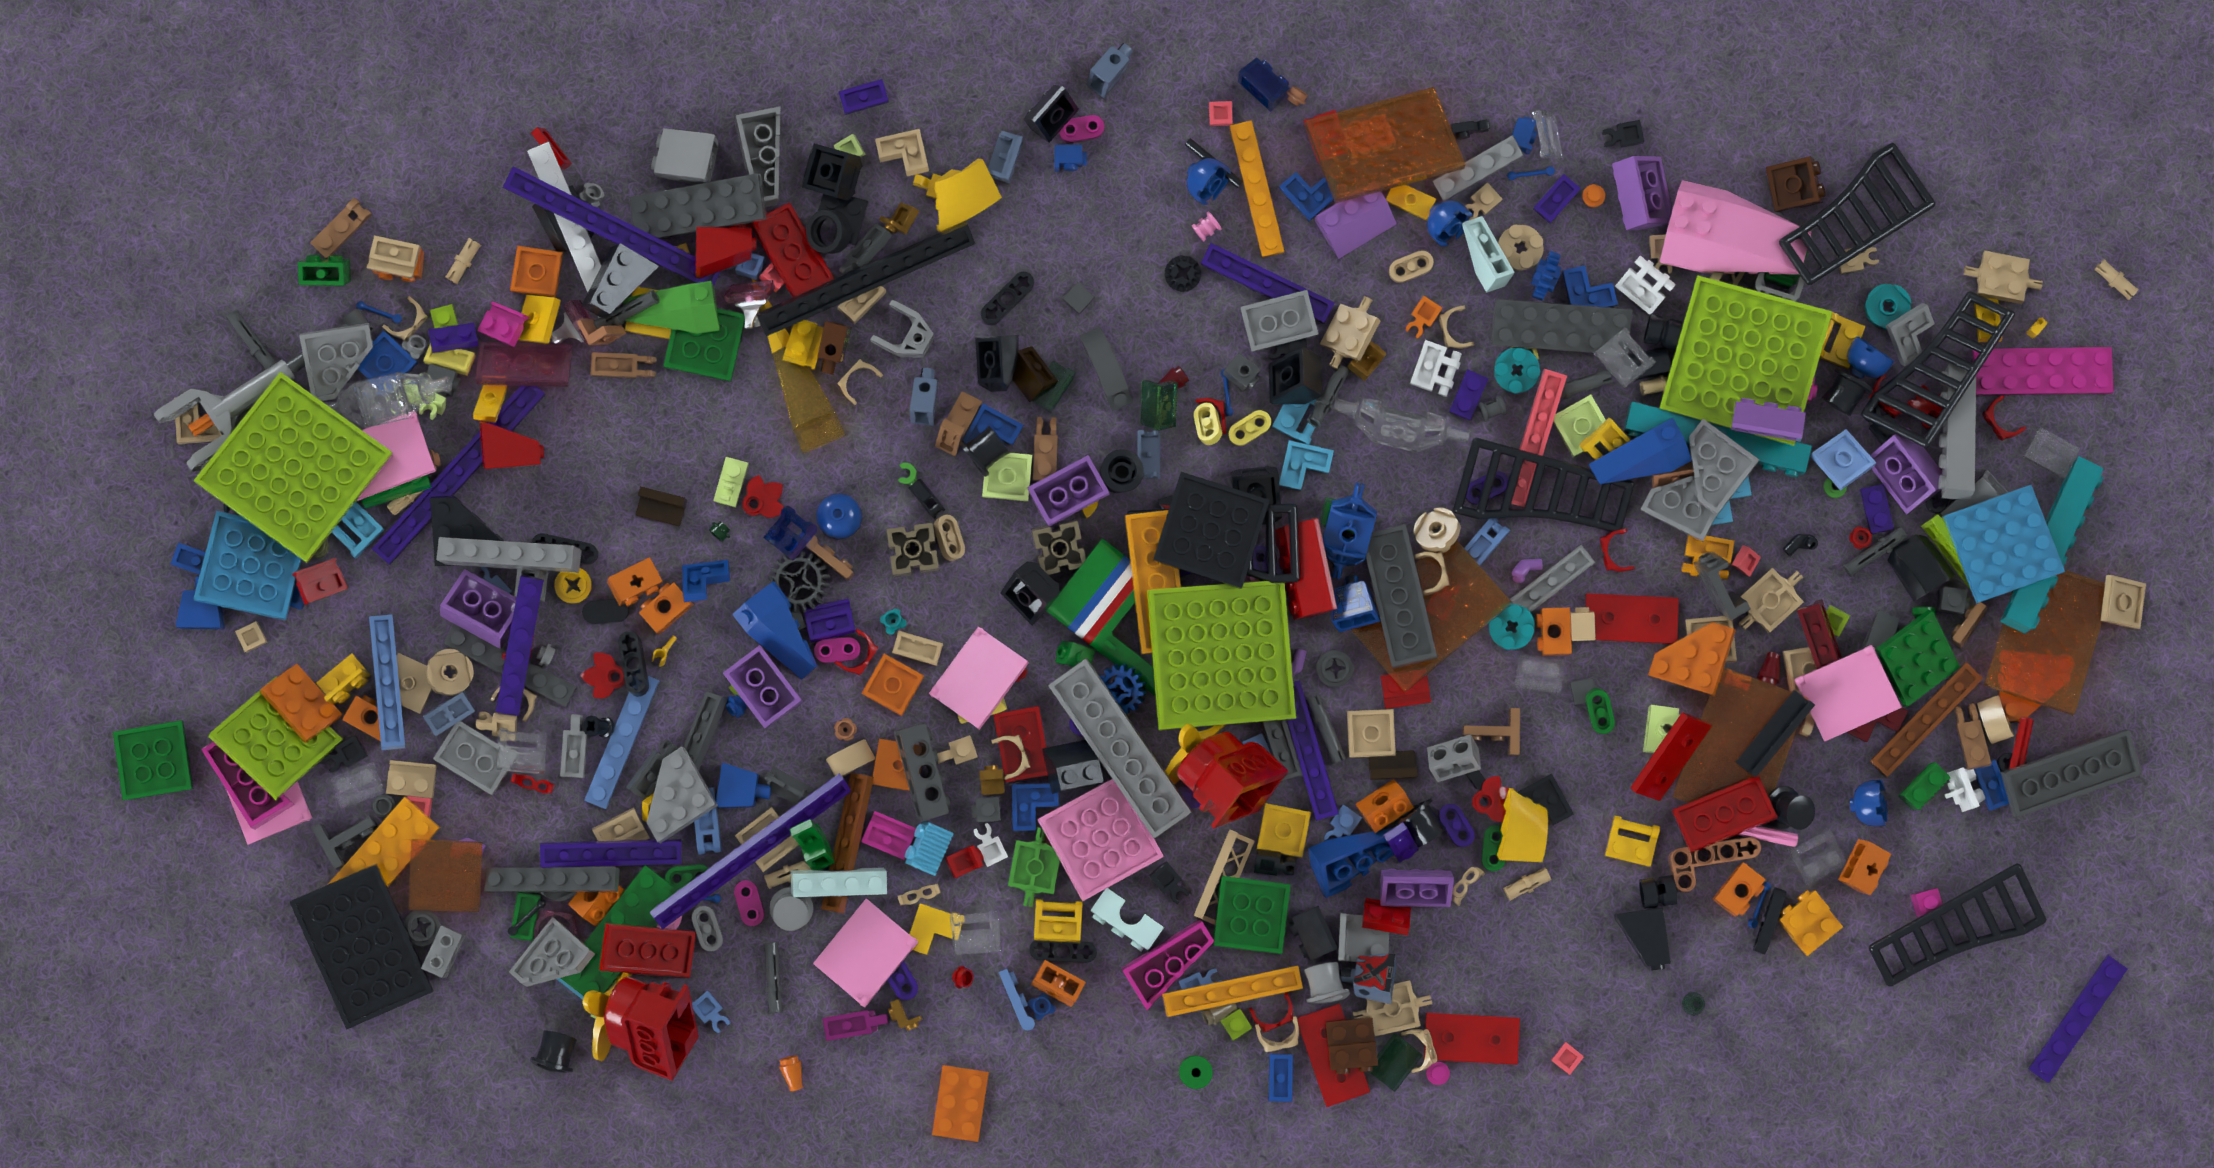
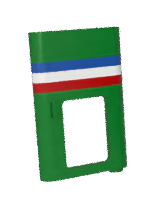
M1102 538L1046 611L1114 665L1118 664L1120 668L1121 665L1127 664V670L1135 667L1134 674L1141 673L1140 682H1146L1142 687L1155 696L1153 666L1112 633L1113 629L1135 603L1130 559Z

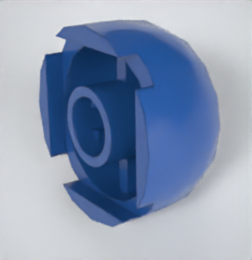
M1205 158L1197 163H1193L1188 168L1186 181L1190 195L1202 205H1207L1206 201L1212 195V200L1214 201L1229 181L1225 178L1227 172L1231 173L1230 168L1223 162L1212 158Z
M1454 200L1436 203L1430 209L1427 219L1428 233L1440 246L1449 245L1447 241L1455 234L1456 240L1464 234L1462 224L1468 221L1470 216L1473 217V214L1463 204Z
M1856 336L1848 349V363L1853 367L1851 372L1861 379L1864 376L1878 378L1884 375L1894 363V360L1880 352L1876 347Z
M842 493L832 494L824 498L819 504L816 512L817 524L828 537L837 540L847 539L860 528L862 510L857 501L851 496Z
M1882 779L1870 780L1860 784L1855 790L1854 798H1850L1851 812H1855L1857 818L1865 825L1886 826L1888 808L1887 800L1885 801L1884 794L1881 793V791H1886Z

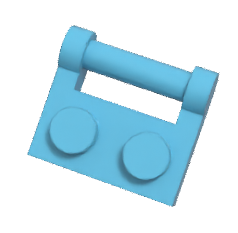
M1316 399L1307 404H1283L1272 428L1303 444L1309 445L1312 440L1310 437L1316 427L1307 423L1303 433L1297 432L1296 429L1309 405L1315 406Z
M355 502L342 518V521L362 541L357 545L338 525L332 533L351 551L350 554L356 559L385 529L363 507Z

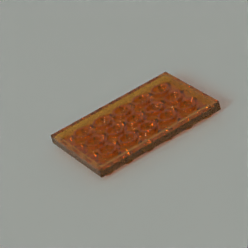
M1434 87L1306 120L1305 122L1306 130L1335 203L1462 170L1466 165Z
M1457 540L1447 552L1442 553L1450 585L1445 586L1434 594L1423 596L1438 658L1392 669L1381 621L1350 629L1404 692H1407L1512 604L1508 597ZM1431 557L1422 558L1415 564L1421 589L1424 591L1434 588L1439 583L1442 568L1437 560ZM1374 597V600H1375V603H1376V607H1377V610H1378L1376 598Z
M2065 570V572L2056 575L2058 581L2055 587L2049 589L2047 593L2049 601L2044 609H2040L2038 613L2040 621L2034 630L2031 629L2024 634L2002 623L1984 686L2073 716L2078 706L2102 624L2100 620L2105 583Z
M1724 667L1715 696H1708L1700 718L1710 723L1712 727L1681 770L1672 797L1689 803L1752 778L1753 776L1735 763V761L1790 695L1791 691ZM1797 728L1759 773L1767 795L1776 788Z

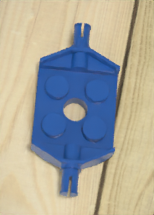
M1359 482L1355 483L1353 495L1331 501V508L1323 535V544L1326 558L1334 563L1331 574L1333 578L1336 577V573L1337 579L1341 578L1345 565H1356L1365 561L1377 510L1363 500L1362 495L1365 487L1363 483L1361 485ZM1346 529H1351L1355 535L1352 538H1344L1342 532Z

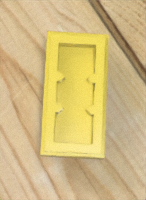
M430 343L423 361L424 364H433L468 376L476 356L474 352L463 349L432 353Z

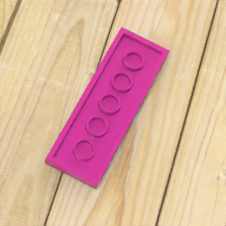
M2112 347L1993 349L1976 375V395L2114 393ZM1972 350L1974 363L1979 353Z

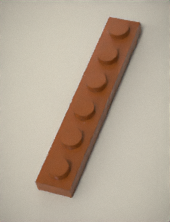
M1965 662L1869 762L1881 774L1888 777L1974 689L1983 677Z
M856 773L850 774L848 786L851 792L845 796L833 851L835 863L830 865L829 871L854 870L874 779L872 776ZM848 895L824 896L821 909L844 914Z

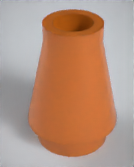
M798 1055L780 1059L779 1068L789 1090L797 1091L802 1089V1067Z

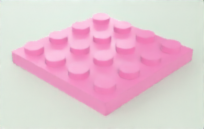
M1113 779L1038 819L1082 901L1164 857L1155 839Z

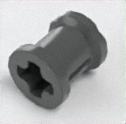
M1500 395L1496 396V399L1492 401L1478 403L1485 422L1489 418L1500 414L1507 415L1505 404Z

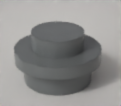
M380 795L372 803L373 812L381 818H386L396 807L394 799L388 795Z

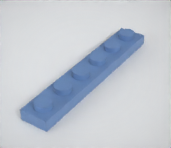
M393 615L370 616L369 623L381 749L405 748Z
M636 676V685L633 687L637 690L642 683ZM648 676L649 689L643 696L636 697L629 692L584 801L607 809L658 687L659 680Z

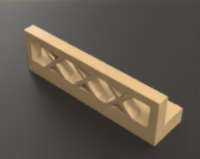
M1229 830L1193 915L1194 917L1215 925V920L1204 914L1209 905L1218 902L1215 888L1220 883L1218 880L1221 873L1223 876H1226L1223 868L1227 862L1235 860L1238 870L1235 875L1230 877L1240 878L1255 842L1254 840ZM1236 838L1249 843L1245 853L1237 856L1232 848ZM1230 852H1232L1233 858L1228 859ZM1243 856L1242 861L1239 865L1237 858ZM1212 895H1214L1215 901L1210 902Z

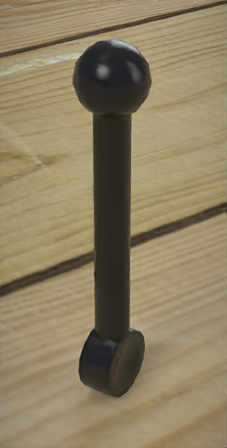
M544 899L538 900L537 905L514 927H509L508 934L515 936L518 929L540 908L546 906V901Z

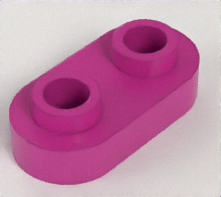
M1096 115L1072 118L1061 129L1059 135L1067 143L1097 139L1104 132V122ZM1090 123H1095L1097 128L1091 130L1088 126ZM1073 127L1075 131L1069 134L1066 132V129Z
M851 637L821 640L814 648L815 657L822 663L852 661L861 652L860 644ZM852 645V652L846 653L844 650L845 646ZM828 647L830 653L823 655L821 653L822 648Z
M741 881L734 890L741 919L748 926H757L763 921L765 916L758 888L751 881ZM744 888H749L750 894L747 897L742 895ZM751 910L756 911L757 915L754 919L748 917V913Z

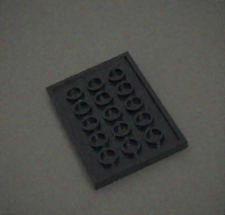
M377 863L290 901V905L346 1030L434 991L425 970L421 969L422 963Z

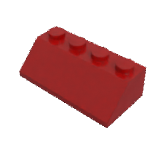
M1318 518L1298 522L1300 580L1295 583H1285V590L1288 592L1290 600L1289 611L1293 615L1294 620L1320 616L1337 609ZM1289 525L1275 530L1276 546L1279 548L1280 553L1279 564L1284 574L1291 573Z

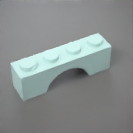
M884 867L860 868L850 871L791 870V894L793 897L887 894V871Z

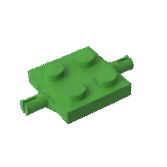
M1038 827L1035 841L1024 842L1016 840L1008 886L1020 888L1026 892L1023 906H1027L1030 897L1029 907H1033L1035 893L1054 894L1060 863L1053 847L1044 843L1046 834L1043 830L1040 837L1041 828Z

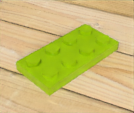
M1936 515L1922 524L1921 527L1971 591L1944 518Z

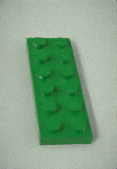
M645 865L584 944L595 955L581 973L565 976L561 979L582 996L591 990L605 993L621 973L599 970L605 924L657 927L658 923L650 914V911L678 890Z

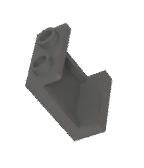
M1708 552L1701 555L1699 560L1694 562V566L1716 611L1732 620L1751 610L1746 600L1733 591L1727 592L1719 576V571L1729 566L1727 560L1714 552Z

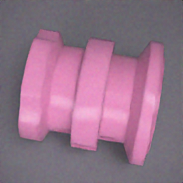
M1209 211L1206 213V218H1201L1198 220L1199 223L1197 225H1192L1193 230L1203 242L1208 235L1212 236L1214 234L1213 231L1222 229Z

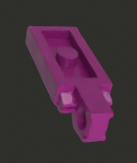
M875 1010L822 1018L826 1041L871 1034L878 1031L877 1025L889 1023L888 1014L876 1016Z

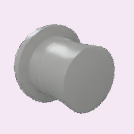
M791 886L785 887L773 895L769 905L770 914L778 927L786 931H795L809 922L813 913V902L811 897H793Z
M1338 962L1318 964L1304 970L1311 993V998L1306 999L1307 1003H1334L1350 995L1349 989H1343Z

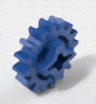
M1550 251L1545 260H1539L1531 281V285L1535 286L1532 293L1533 298L1542 301L1547 291L1553 292L1561 273L1562 267L1558 266L1561 254Z
M1116 664L1112 666V670L1110 668L1105 669V675H1101L1100 678L1124 713L1128 714L1131 712V709L1135 711L1139 708L1137 704L1144 702V699L1140 696L1147 694V691L1142 689L1146 682H1140L1141 673L1134 674L1135 667L1127 670V664L1121 665L1120 668ZM1114 675H1117L1115 682H1109ZM1133 696L1131 702L1125 704L1127 698Z

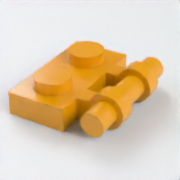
M1687 535L1684 556L1692 557L1693 561L1692 564L1683 563L1681 571L1697 577L1699 574L1694 566V562L1698 561L1701 555L1708 552L1716 553L1731 564L1735 541L1705 536L1702 542ZM1719 571L1720 578L1727 580L1729 571Z

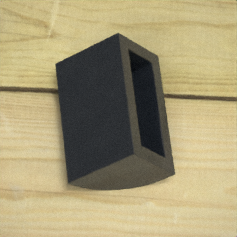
M1665 347L1619 356L1625 383L1670 373L1671 362Z

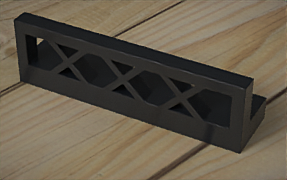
M1793 690L1736 759L1735 763L1751 776L1757 777L1813 709L1815 704L1805 699L1796 690Z

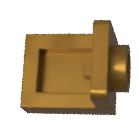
M900 202L891 219L880 216L879 220L885 224L884 228L893 234L900 232L906 235L911 225L915 222L919 210Z
M1370 341L1361 360L1353 359L1347 368L1363 381H1366L1386 356V352L1379 345Z
M998 765L984 766V770L979 771L982 795L1004 794L1003 769H998Z
M900 999L890 1002L889 1014L892 1021L897 1020L900 1029L905 1027L909 1031L920 1026L918 1022L923 1020L922 1016L908 1020Z

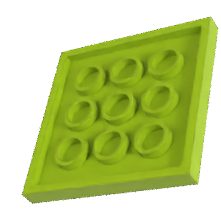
M260 690L209 734V738L275 800L291 788L343 740L329 726L305 743L264 698Z

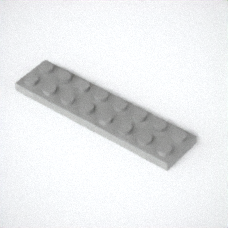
M1084 659L1048 685L1153 838H1156L1193 812L1088 659Z

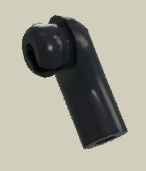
M1796 534L1784 546L1783 551L1791 557L1798 548L1810 550L1817 548L1818 540L1810 534Z

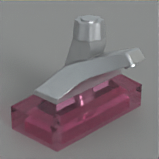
M773 280L732 284L724 294L726 303L735 304V306L743 310L745 316L744 327L746 329H751L753 326H761L756 314L760 312L761 306L770 298L775 285Z
M570 300L564 304V323L560 328L552 332L551 335L555 344L558 345L567 338H575L580 342L588 344L577 321L592 318L588 311L581 306V300Z

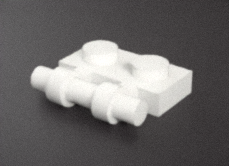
M1639 256L1634 263L1641 267V270L1637 273L1632 268H1629L1615 287L1648 314H1652L1666 297L1659 291L1661 287L1664 286L1671 291L1676 284L1669 279V275L1663 274L1653 266V262L1650 260L1646 261L1642 256ZM1646 273L1657 280L1654 286L1643 278Z
M1425 340L1410 384L1428 391H1432L1434 383L1441 386L1438 394L1447 397L1449 389H1452L1454 384L1452 381L1456 370H1459L1461 364L1459 360L1462 354L1453 351L1451 358L1445 357L1447 347ZM1441 364L1447 366L1444 378L1438 376Z

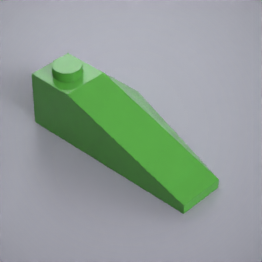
M711 281L655 291L659 297V303L625 320L626 322L687 331L694 334L720 331L714 285ZM644 294L627 297L623 301V305Z

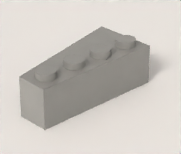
M780 107L736 115L735 126L746 174H761L765 207L775 206L778 203Z

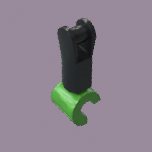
M907 462L899 464L902 469L910 470V476L908 478L900 477L898 481L910 485L908 489L927 512L935 519L937 513L941 510L945 511L946 509L922 479L917 480L918 473L916 467ZM933 498L936 503L929 508L925 503Z

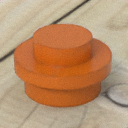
M1589 185L1584 189L1582 199L1587 206L1598 207L1605 200V191L1599 185Z

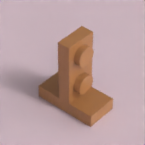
M962 391L947 419L944 418L940 426L935 447L956 456L960 449V441L963 440L982 405V401Z
M1520 708L1509 709L1508 726H1463L1462 736L1471 734L1474 741H1481V737H1491V741H1505V737H1508V756L1520 755Z

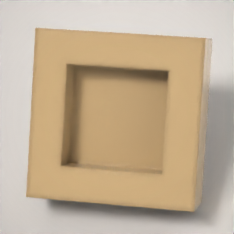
M257 621L235 631L246 653L268 643Z

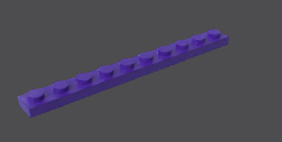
M514 166L502 187L615 244L621 243L644 258L694 283L711 281L714 285L721 272L719 271L702 278H695V256Z
M527 378L501 407L496 423H489L513 431L546 394ZM480 431L431 483L432 488L426 489L372 548L389 565L432 520L430 498L433 496H454L483 464Z
M839 773L834 778L828 780L827 783L810 793L808 797L791 807L786 813L772 821L760 832L754 834L726 857L716 862L682 889L676 891L675 894L663 903L658 904L656 908L650 911V914L663 930L790 837V828L809 819L813 820L850 793L851 789Z

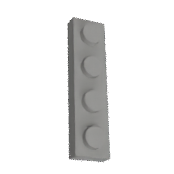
M1512 135L1435 179L1433 183L1443 201H1447L1522 158L1524 154Z

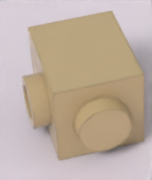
M1575 607V612H1570L1571 640H1595L1594 611H1589V607Z

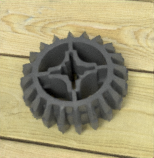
M792 551V559L783 554L785 560L783 564L778 559L775 561L780 567L779 569L771 567L770 570L776 573V576H768V580L775 581L780 589L781 577L789 581L791 589L787 598L790 605H793V612L797 613L798 606H801L803 613L807 611L806 605L808 604L811 609H815L813 601L816 600L819 604L823 603L821 598H819L820 594L827 597L828 593L822 589L823 587L830 588V583L823 582V580L829 579L830 575L822 574V572L827 570L826 565L818 567L822 560L818 558L813 562V553H810L806 559L805 551L800 552V557H797L796 552ZM803 563L798 572H785L789 566ZM810 566L817 573V586L807 580ZM803 575L802 580L806 585L796 587V583L791 578L795 579ZM802 590L814 592L806 599L795 600Z

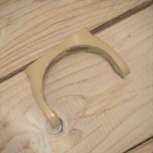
M410 296L407 299L417 309L414 325L401 332H394L385 324L382 326L392 336L403 341H408L428 318L424 314L422 307Z
M1465 305L1454 307L1439 315V322L1447 348L1463 349L1475 345L1474 342L1458 343L1451 338L1447 331V320L1450 314L1465 310Z
M861 359L837 383L844 396L854 405L857 402L848 394L846 389L849 376L854 371L863 368L874 371L880 378L883 376L874 366L863 362Z
M1422 552L1414 555V559L1431 557L1437 560L1442 568L1439 583L1434 588L1422 591L1423 596L1434 594L1445 586L1450 585L1442 552Z
M500 686L492 695L491 701L494 702L497 699ZM524 688L523 693L529 704L528 711L523 717V721L526 722L534 710L537 695Z
M1020 735L1002 736L991 740L992 744L1009 740L1014 742L1021 750L1022 762L1019 769L1015 773L1004 776L1005 780L1016 777L1027 768H1030Z
M1478 867L1469 868L1464 873L1462 879L1453 887L1452 901L1460 906L1461 900L1467 894L1468 885L1475 883L1485 873ZM1470 873L1475 874L1473 879H1466ZM1464 885V890L1458 893V887Z
M937 883L899 895L898 900L900 905H911L917 903L920 898L931 899L941 892ZM931 888L932 894L927 896L923 894L924 890ZM915 893L917 895L916 899L909 901L907 896Z
M1296 1016L1293 1017V1023L1295 1024L1293 1033L1282 1042H1275L1264 1038L1260 1033L1261 1028L1259 1024L1255 1025L1258 1039L1263 1045L1265 1052L1298 1045L1299 1026Z
M1411 1029L1401 1032V1036L1414 1034L1426 1046L1423 1065L1411 1070L1412 1073L1425 1070L1437 1062L1436 1051L1428 1029Z

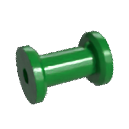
M1189 1056L1182 1061L1179 1067L1181 1081L1191 1089L1204 1088L1212 1079V1066L1201 1056ZM1194 1068H1198L1200 1070V1074L1198 1076H1192V1070Z

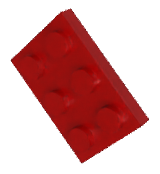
M1039 706L993 714L997 738L1020 735L1030 763V768H1027L1016 777L1005 780V783L1047 776L1042 748H1046ZM1009 740L1000 741L998 744L1004 776H1007V774L1015 773L1019 769L1022 762V753L1014 742Z

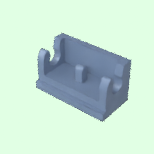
M1005 131L999 133L988 167L993 179L1010 183L1023 144L1022 136Z
M1137 430V457L1141 460L1144 468L1143 479H1160V433L1156 430L1153 432Z
M462 691L425 713L423 718L434 735L437 736L474 713L475 707L469 701L466 692Z

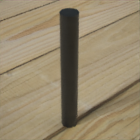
M1191 138L1186 142L1185 146L1201 159H1216ZM1233 172L1226 173L1225 178L1236 188L1243 183Z

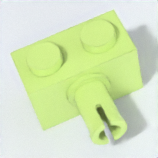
M1650 705L1648 707L1643 752L1654 753L1681 715L1679 714V708Z

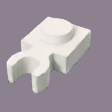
M986 823L987 833L985 835H980L977 829H974V834L983 842L977 847L983 855L986 866L989 867L1008 858V855L999 837L991 838L992 829Z

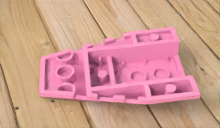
M1682 180L1666 232L1660 263L1701 273L1724 272V274H1734L1735 272H1748V274H1758V272H1769V274H1799L1779 245V240L1800 226L1729 191ZM1798 238L1790 244L1804 263L1807 248L1802 240Z

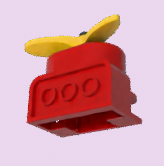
M1186 724L1179 733V745L1181 748L1171 759L1165 770L1174 785L1181 780L1194 792L1193 797L1201 804L1199 809L1202 812L1209 811L1216 818L1211 824L1213 829L1259 812L1288 773V770L1260 744L1256 742L1243 744L1228 731L1216 734L1228 724L1214 725L1203 731H1198L1192 724Z
M623 973L618 982L607 992L601 993L596 990L586 992L582 1001L583 1007L589 1014L596 1016L592 1042L594 1059L601 1062L604 1061L612 1044L628 1051L631 1062L638 1068L673 1081L699 1038L688 985L684 984L680 992L671 988L670 983L663 982L659 985L651 982L647 984L631 978L633 973Z

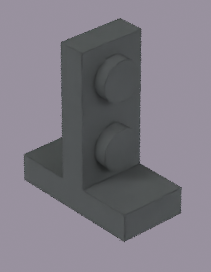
M368 817L334 838H331L326 827L322 824L317 825L312 830L334 869L339 870L346 863L338 849L345 850L354 844L353 840L359 836L362 839L370 836L374 832L373 828L377 827L378 824L373 817Z

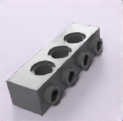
M925 723L895 730L894 734L917 821H924L948 814L950 800L943 791L944 778L937 769L938 755L935 749L932 750L930 742L932 740V733L930 728L926 727ZM917 742L922 746L920 755H916L913 751V747ZM922 765H925L928 769V774L925 778L919 774V769ZM929 787L934 791V797L931 800H928L925 796V792Z

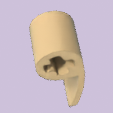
M1997 695L1977 703L1991 744L2014 737L2012 726L2005 715L2000 696Z
M863 739L831 755L826 761L835 776L840 773L844 777L855 769L875 760V756L866 740Z

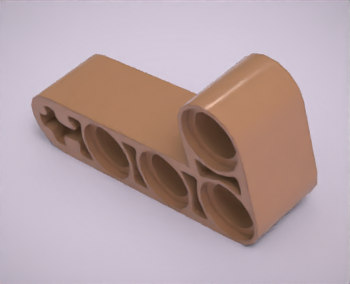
M1753 837L1715 843L1703 848L1708 852V859L1705 862L1698 859V851L1690 853L1688 847L1673 850L1668 856L1670 874L1673 875L1676 890L1688 892L1695 887L1694 867L1751 859L1758 856L1761 851L1760 842ZM1747 842H1749V845L1754 846V850H1751V855H1749V851L1738 852V847L1747 846ZM1723 845H1727L1731 849L1729 858H1724L1720 853ZM1678 852L1685 855L1686 860L1683 865H1678L1674 860ZM1682 875L1687 876L1689 879V886L1687 888L1680 887L1678 883L1679 877Z

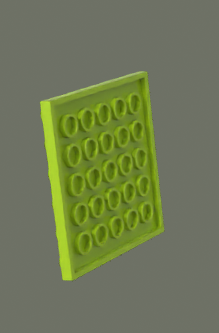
M1697 275L1659 409L1698 420L1704 419L1709 423L1730 429L1736 401L1741 402V398L1755 400L1756 405L1764 406V402L1776 403L1778 408L1786 410L1787 406L1799 407L1801 412H1804L1832 311ZM1752 434L1770 440L1778 441L1781 443L1789 444L1792 446H1794L1796 442L1792 440Z
M279 372L197 475L194 482L304 562L308 563L393 453L282 372Z
M1269 581L1246 582L1243 584L1242 589L1227 584L1147 590L1159 730L1183 728L1186 724L1201 727L1296 719L1285 583H1271Z

